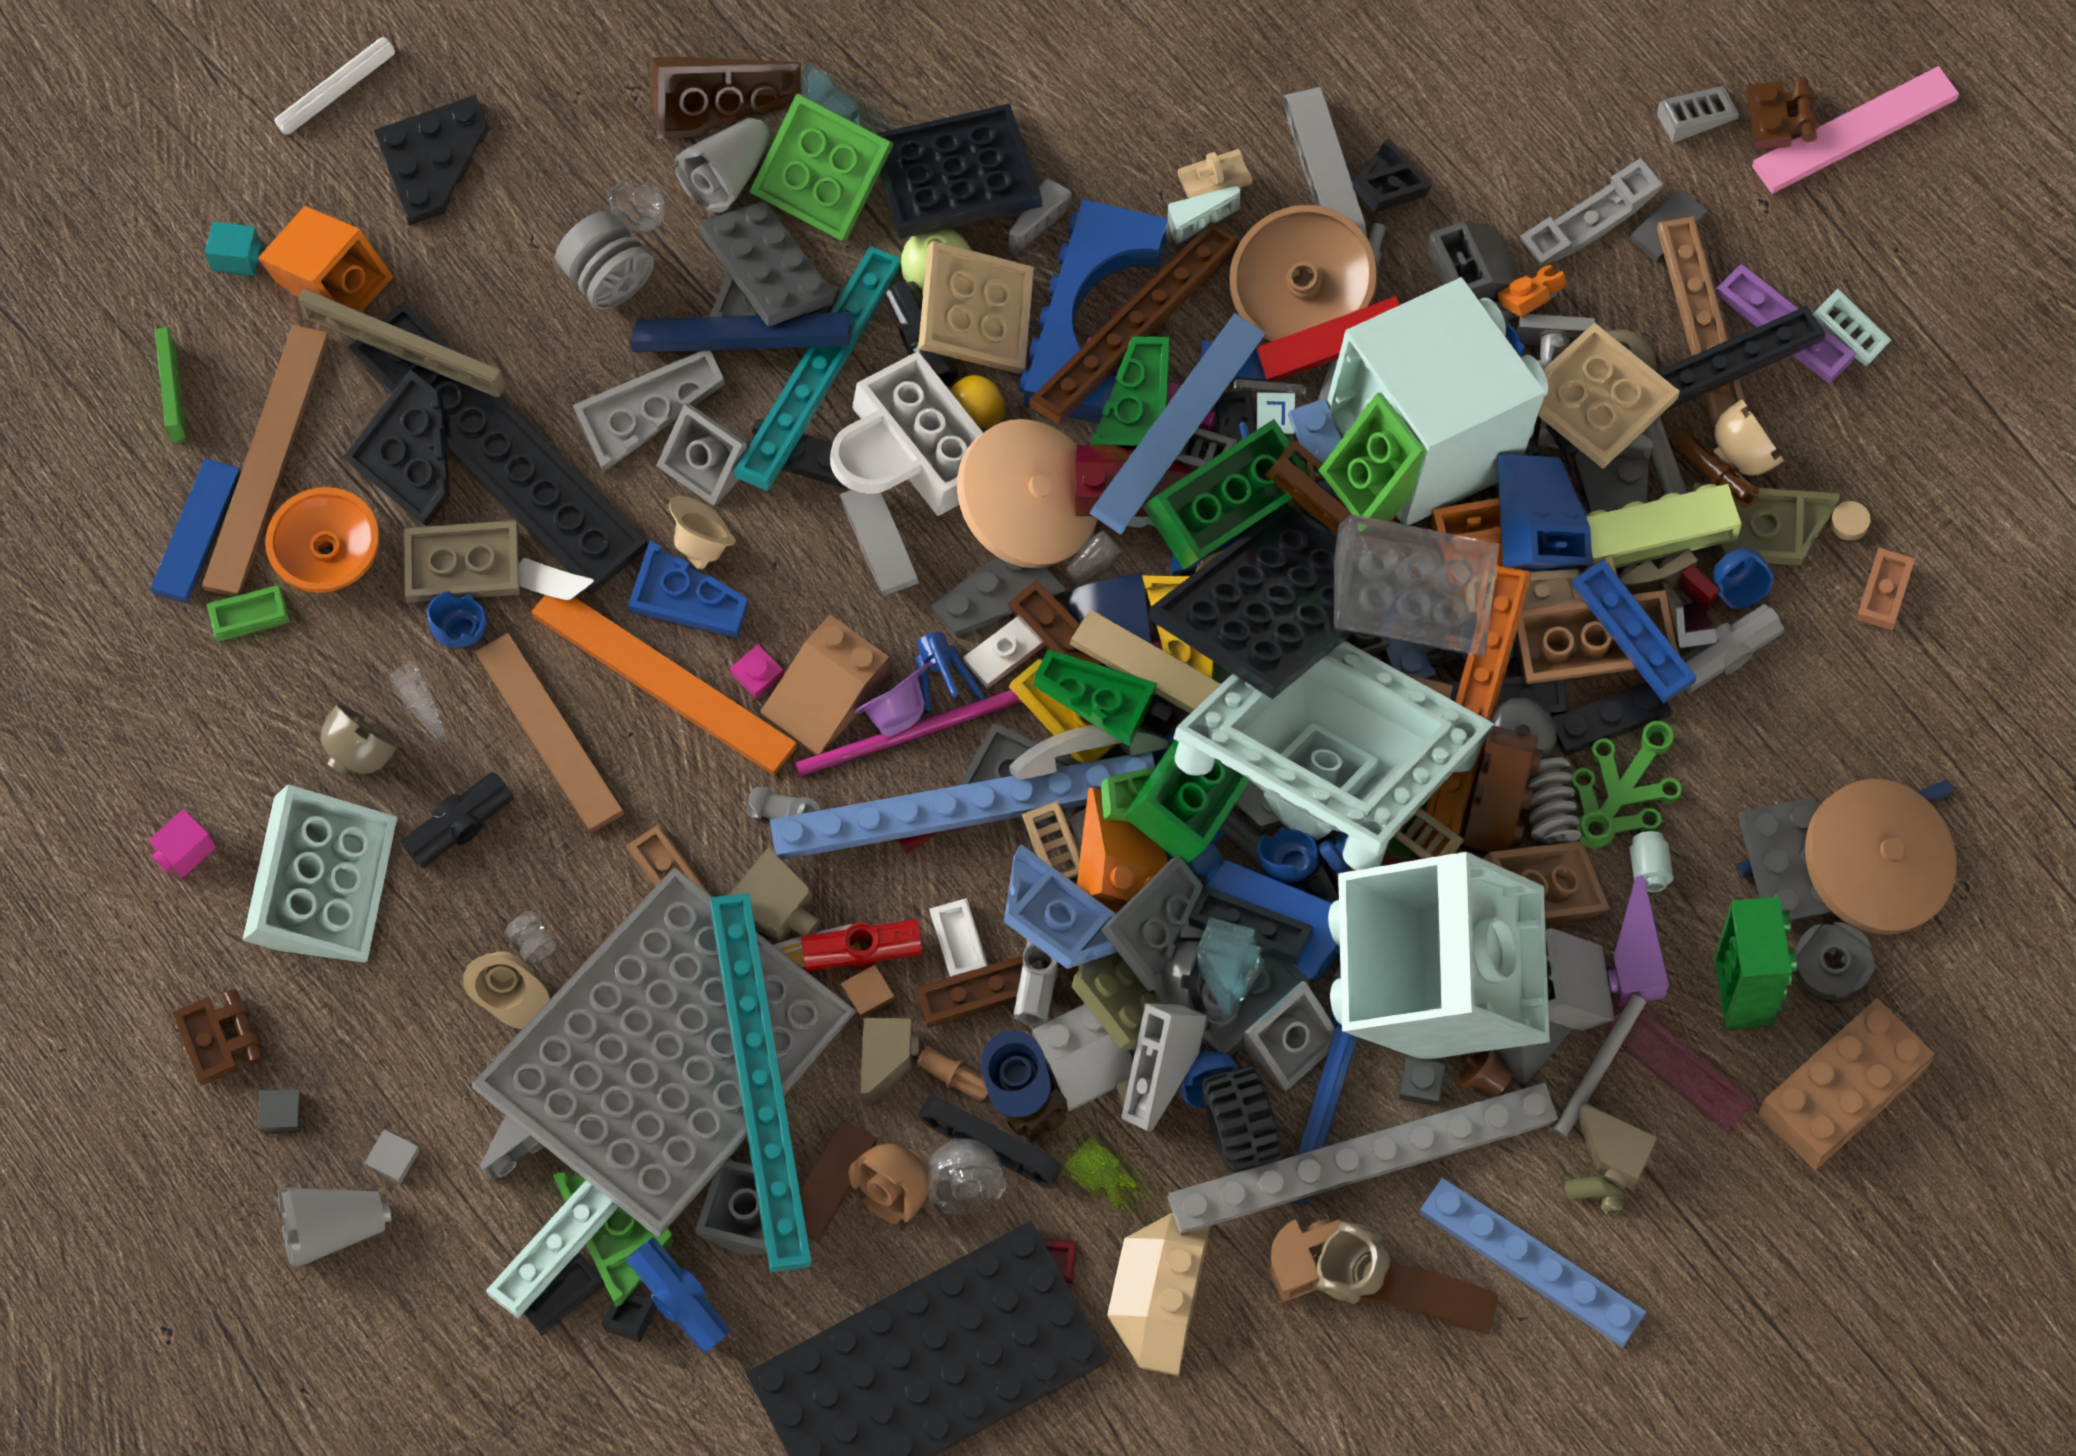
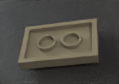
M517 520L404 528V579L407 603L431 601V599L445 591H450L456 597H465L467 594H470L473 598L520 595L519 530Z

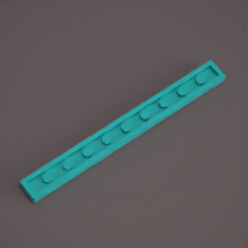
M750 894L710 897L711 917L770 1272L809 1268L811 1266V1256Z

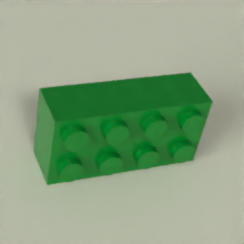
M1275 419L1156 495L1142 506L1184 570L1292 499L1288 493L1278 488L1274 481L1265 477L1266 473L1290 444V441ZM1293 453L1288 460L1307 475L1305 464L1299 456Z
M1174 739L1124 817L1171 856L1177 857L1180 855L1187 864L1208 847L1250 780L1215 759L1211 771L1206 774L1189 775L1185 773L1175 763V753L1179 741Z
M1780 896L1731 901L1714 953L1725 1030L1772 1026L1777 1012L1782 1011V999H1786L1787 986L1792 984V972L1797 970V959L1794 947L1788 948L1786 934L1791 932L1790 915L1788 910H1782Z

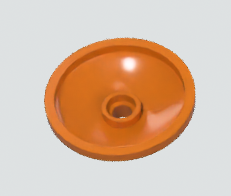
M319 487L300 492L281 505L269 523L265 543L269 561L274 571L282 580L303 591L324 593L342 589L364 575L377 555L380 535L373 512L361 498L343 489ZM327 547L333 548L329 554L321 553Z

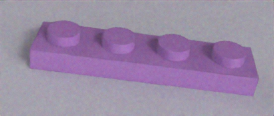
M1742 264L1716 289V296L1756 327L1798 309ZM1822 327L1826 333L1824 341L1792 356L1830 385L1854 360L1856 353Z

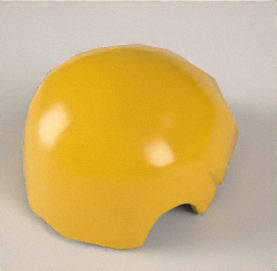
M980 375L966 376L949 389L979 428L988 430L999 424L1004 418L1006 409L1005 399L998 386L991 380Z

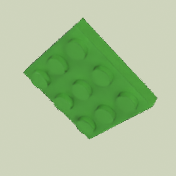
M797 93L749 192L827 234L846 242L894 143Z

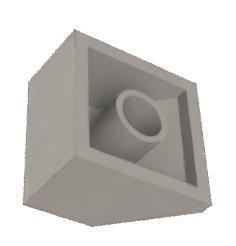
M1086 1004L1032 1029V1037L1037 1041L1042 1050L1049 1076L1055 1088L1067 1099L1068 1112L1115 1090L1116 1084L1130 1079L1133 1065L1130 1051L1119 1048Z

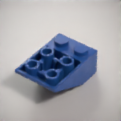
M1498 454L1503 566L1515 569L1546 571L1591 566L1590 525L1561 458Z

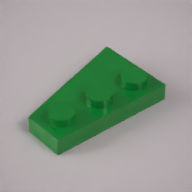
M1132 336L1117 373L1114 388L1102 411L1101 421L1089 445H1115L1125 449H1136L1168 405L1170 337Z
M1049 649L1034 676V687L1129 747L1155 696L1157 685L1156 682Z

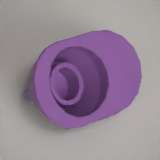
M932 662L926 663L892 690L862 705L854 713L860 714L865 712L885 737H892L910 728L918 722L925 704L918 677L931 666Z

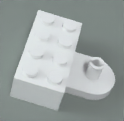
M917 351L857 383L852 408L861 419L845 427L837 434L831 448L830 465L834 475L843 485L860 493H880L909 479L936 515L940 516L959 505L957 477L960 463L968 447L983 432Z

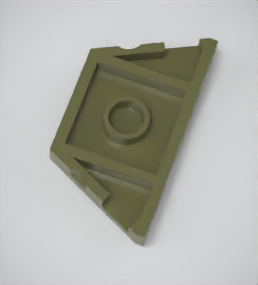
M1693 483L1692 492H1695L1699 487L1708 484ZM1758 488L1759 494L1756 495L1758 498L1750 507L1742 508L1734 501L1741 521V528L1738 540L1717 545L1722 556L1736 549L1748 548L1758 552L1768 564L1801 566L1834 509L1837 507L1840 493Z
M1118 952L1078 965L1079 971L1074 975L1071 987L1120 1049L1135 1050L1145 1004H1160L1156 996L1146 989Z

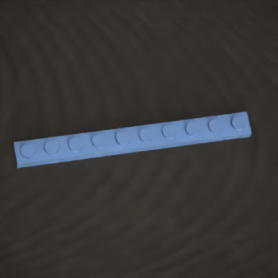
M1152 751L1133 756L1126 755L1056 768L1057 772L1023 780H1019L1015 776L770 819L775 854L781 860L1012 819L1022 817L1024 813L1057 800L1061 809L1084 806L1087 804L1088 789L1096 788L1101 790V783L1106 778L1144 768L1148 770L1155 768Z

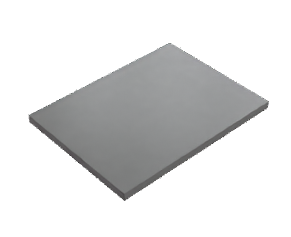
M675 867L473 1081L471 1087L658 1238L748 1138L709 904L710 897L712 896ZM756 932L783 1096H785L855 1017L857 1011Z

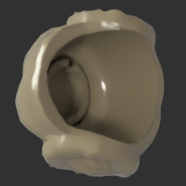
M1341 1222L1338 1229L1325 1241L1322 1253L1318 1259L1317 1273L1319 1281L1317 1287L1319 1291L1325 1292L1334 1299L1343 1300L1353 1305L1359 1301L1361 1295L1376 1293L1382 1287L1385 1275L1390 1267V1257L1385 1247L1381 1245V1235L1371 1232L1367 1226L1362 1224Z

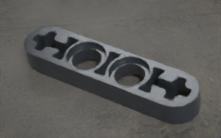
M928 1096L918 1113L920 1120L930 1128L1043 1187L1052 1188L1063 1170L1061 1164L1048 1154L938 1097Z

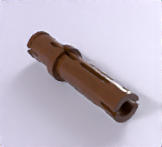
M1685 427L1678 428L1672 433L1670 439L1673 441H1669L1671 448L1711 480V484L1716 486L1728 484L1733 500L1742 508H1748L1755 503L1758 498L1756 495L1759 494L1758 488L1744 479L1734 464L1724 462Z

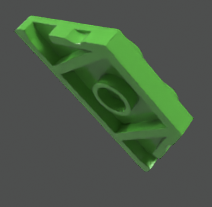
M565 1172L553 1175L565 1202L586 1181L582 1176H567ZM620 1207L586 1243L616 1307L622 1305L625 1299L641 1282L639 1276L625 1261L630 1254L652 1237L659 1242L664 1250H667L674 1242L669 1228L658 1238Z

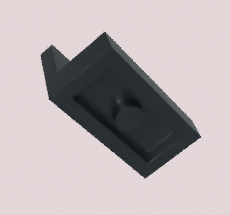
M1660 580V591L1666 590L1678 648L1717 643L1716 628L1700 603L1683 605L1669 581Z

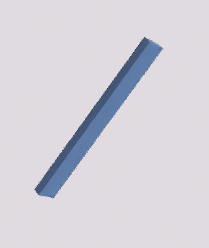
M1236 313L1233 314L1089 514L1120 535L1124 532L1265 335L1263 331Z

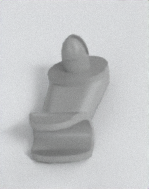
M755 787L749 795L746 806L747 816L752 819H761L762 816L767 819H775L821 810L818 803L811 798H796L771 793L772 789L770 787Z

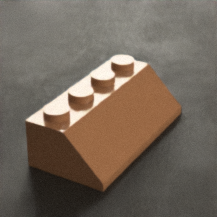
M1666 590L1633 594L1632 596L1678 653ZM1584 601L1522 610L1514 642L1516 644V661L1526 684L1636 669Z

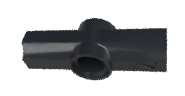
M906 280L894 284L886 292V299L899 324V333L909 356L918 351L945 386L950 385L958 377V371L952 358L918 349L923 296L914 281Z
M492 771L462 795L453 794L442 800L434 809L432 817L403 838L401 843L414 862L423 869L454 844L459 846L471 841L481 831L483 822L514 800L513 794L499 775Z

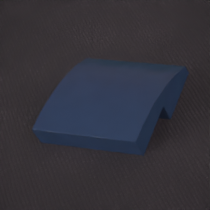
M1142 574L1102 580L1067 592L1069 613L1079 624L1082 623L1091 609L1151 644Z

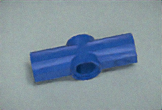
M654 1237L638 1247L625 1260L652 1292L651 1298L657 1308L670 1321L677 1322L702 1353L707 1352L719 1343L731 1331L729 1326L704 1298L705 1291L698 1280L686 1269H680Z

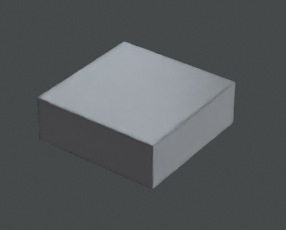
M384 1129L364 1164L367 1168L401 1184L419 1154L420 1149L417 1145Z

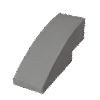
M850 490L840 494L845 515L857 537L860 550L883 597L919 584L908 553L881 492L867 494Z

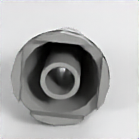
M747 118L684 149L675 159V161L679 160L675 173L682 188L696 203L700 199L708 203L707 210L718 213L724 212L733 205L772 144L771 131L763 121Z
M290 1187L278 1189L279 1212L282 1213L284 1225L282 1226L283 1238L288 1260L292 1264V1268L301 1267L385 1231V1222H391L388 1198L381 1199L378 1191Z

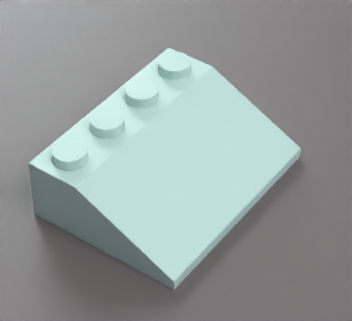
M288 784L273 800L243 941L282 952L365 963L369 956L397 816Z

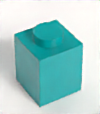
M212 221L204 254L211 271L254 276L257 263H261L258 257L265 250V244L260 240L255 226Z

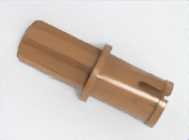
M930 1045L926 1046L922 1051L916 1068L922 1069L942 1080L948 1089L955 1087L980 1102H984L989 1098L983 1076L965 1067L963 1060L955 1061L933 1049Z

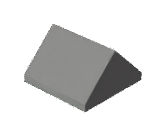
M686 403L682 407L656 466L715 506L720 503L739 481L734 476V470L746 452L747 445L746 442L689 403Z
M1302 981L1244 1032V1051L1282 1090L1287 1091L1328 1054L1336 1028L1307 983Z

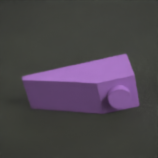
M1644 875L1635 878L1611 968L1607 970L1610 994L1616 993L1618 1006L1627 1005L1633 994L1638 995L1645 1001L1664 999L1669 986Z

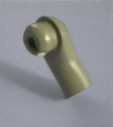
M1599 1176L1565 1181V1191L1568 1200L1594 1197L1602 1201L1601 1209L1606 1214H1616L1623 1209L1622 1200L1624 1195L1621 1188Z

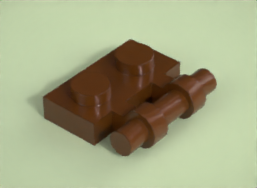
M1799 77L1795 79V89L1793 92H1784L1783 81L1746 85V98L1754 150L1791 147V135L1802 134V139L1805 142H1813L1817 139L1816 130L1819 127L1818 116L1813 112L1812 108L1815 97L1813 89L1809 87L1807 78ZM1798 109L1799 114L1796 117H1788L1787 110Z
M235 989L223 994L226 1006L215 1010L211 999L208 997L172 1012L201 1085L238 1071L233 1057L238 1054L245 1053L249 1065H255L264 1060L260 1050L262 1041L258 1032L253 1031L248 1019L250 1011L247 1003L241 1001L238 991ZM233 1023L238 1037L227 1041L222 1025Z

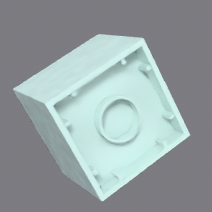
M1462 277L1347 329L1326 402L1338 433L1343 438L1376 393L1382 392L1425 447L1426 452L1412 495L1396 514L1404 527L1432 515L1433 509L1448 507L1498 483L1497 455H1524L1529 439L1534 433V424L1542 401L1548 393L1547 378L1538 361L1531 355L1520 357L1506 339V325L1498 306L1487 297L1478 300Z
M1468 852L1338 874L1339 900L1332 903L1328 919L1331 935L1336 944L1340 946L1341 978L1336 979L1332 984L1330 1000L1333 1014L1342 1025L1343 1032L1421 1060L1550 1042L1543 885Z

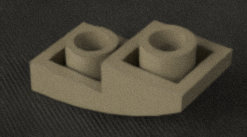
M1689 549L1679 556L1676 554L1669 556L1658 568L1648 559L1639 566L1634 563L1627 567L1619 575V579L1632 595L1660 591V580H1668L1672 588L1680 584L1682 573L1690 565L1697 567L1698 559Z

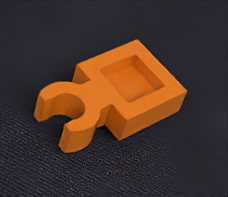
M1547 265L1541 268L1534 278L1525 275L1512 281L1509 286L1497 293L1500 306L1522 318L1551 300L1549 293L1562 290L1567 286V281L1563 271L1555 275L1553 266Z

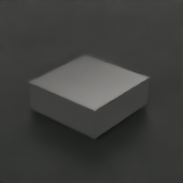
M299 1089L260 1090L258 1120L260 1132L300 1131L302 1093Z

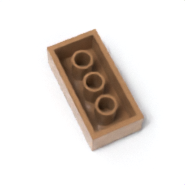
M1876 998L1764 1099L1758 1115L1816 1171L1928 1069L1935 1053L1890 1009Z

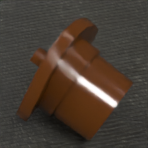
M1496 1050L1477 1052L1473 1057L1469 1055L1466 1058L1465 1062L1468 1065L1459 1075L1456 1085L1460 1088L1473 1086L1493 1098L1497 1097L1506 1088L1513 1076V1071L1498 1060V1057L1495 1055Z

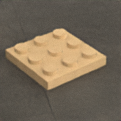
M937 241L931 242L927 246L918 349L1016 374L1022 373L1026 368L1034 267Z
M1594 322L1543 369L1548 382V393L1542 401L1538 416L1604 469L1678 399L1680 391Z

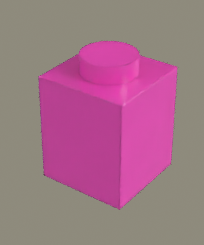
M184 809L149 839L155 851L151 856L152 859L165 873L173 870L181 879L216 849L210 835Z

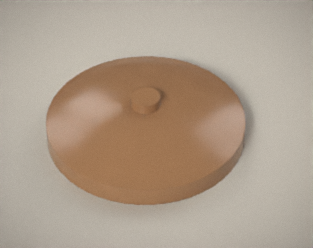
M1291 206L1267 215L1257 222L1243 237L1232 259L1229 278L1230 291L1234 306L1240 317L1263 331L1265 335L1262 340L1270 343L1373 305L1378 288V266L1367 237L1348 217L1323 206Z
M1865 779L1844 786L1825 799L1818 807L1809 823L1806 834V865L1816 892L1835 915L1860 930L1889 935L1914 929L1930 920L1939 912L1953 889L1957 861L1951 833L1935 807L1918 792L1903 784L1884 779Z

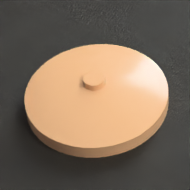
M1028 419L1001 422L976 438L968 447L960 463L957 477L958 501L969 529L988 551L1013 565L1026 568H1044L1056 565L1077 553L1089 540L1098 519L1094 516H1076L1075 462L1077 445L1056 428Z

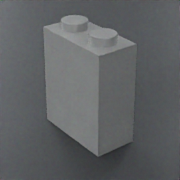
M1553 928L1545 930L1549 1021L1579 1031L1615 1021L1603 946Z

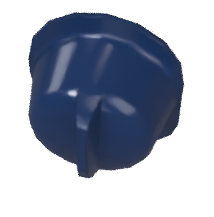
M1017 1030L1003 1031L992 1037L984 1046L980 1058L981 1071L989 1099L994 1108L1004 1116L1013 1118L1030 1116L1041 1109L1047 1102L1051 1092L1050 1076L1042 1050L1037 1041L1025 1032Z

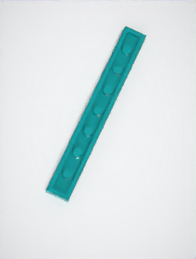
M869 247L830 313L853 312L855 323L850 344L848 346H820L807 349L734 470L735 478L769 491L885 298L886 292L891 288L902 269L901 258L875 247Z

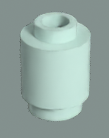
M1648 831L1639 833L1633 837V844L1630 846L1634 881L1637 876L1644 875L1647 892L1662 891L1673 881L1669 844L1664 840L1663 834L1660 832Z

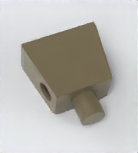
M769 848L764 851L729 894H750L756 932L776 943L783 942L792 929L801 936L814 935L820 927L821 920L808 912L813 903L811 890Z

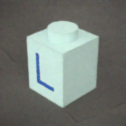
M1257 393L1256 430L1275 419L1291 443L1294 440V429L1288 414L1290 410L1295 409V393Z

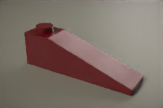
M1077 445L1075 462L1076 516H1092L1089 513L1133 451L1115 445ZM1173 463L1145 503L1195 470ZM1141 507L1134 517L1149 516Z

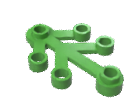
M1653 721L1645 726L1641 737L1643 747L1621 779H1619L1614 760V743L1607 738H1600L1593 743L1591 756L1599 764L1607 794V799L1600 810L1593 791L1595 783L1594 773L1587 768H1579L1574 771L1571 787L1579 794L1584 814L1579 818L1576 830L1581 832L1579 840L1585 846L1599 849L1609 845L1615 834L1636 830L1641 832H1657L1659 830L1662 818L1659 811L1654 808H1645L1638 815L1614 817L1619 809L1624 806L1660 800L1665 804H1674L1679 800L1682 786L1674 778H1665L1658 784L1634 788L1655 756L1665 754L1671 748L1674 734L1672 728L1667 723ZM1658 737L1662 739L1663 744L1660 746L1653 745L1650 739ZM1606 747L1609 749L1610 754L1602 756L1597 753L1596 749ZM1583 776L1588 778L1590 783L1582 786L1577 783L1576 779ZM1667 786L1673 787L1676 790V794L1672 796L1666 795L1662 789ZM1650 816L1655 819L1656 823L1649 826L1642 819ZM1597 826L1603 833L1595 836L1588 829Z

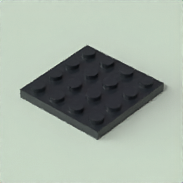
M1011 104L876 133L894 143L880 172V178L899 239L1043 207L1042 196Z

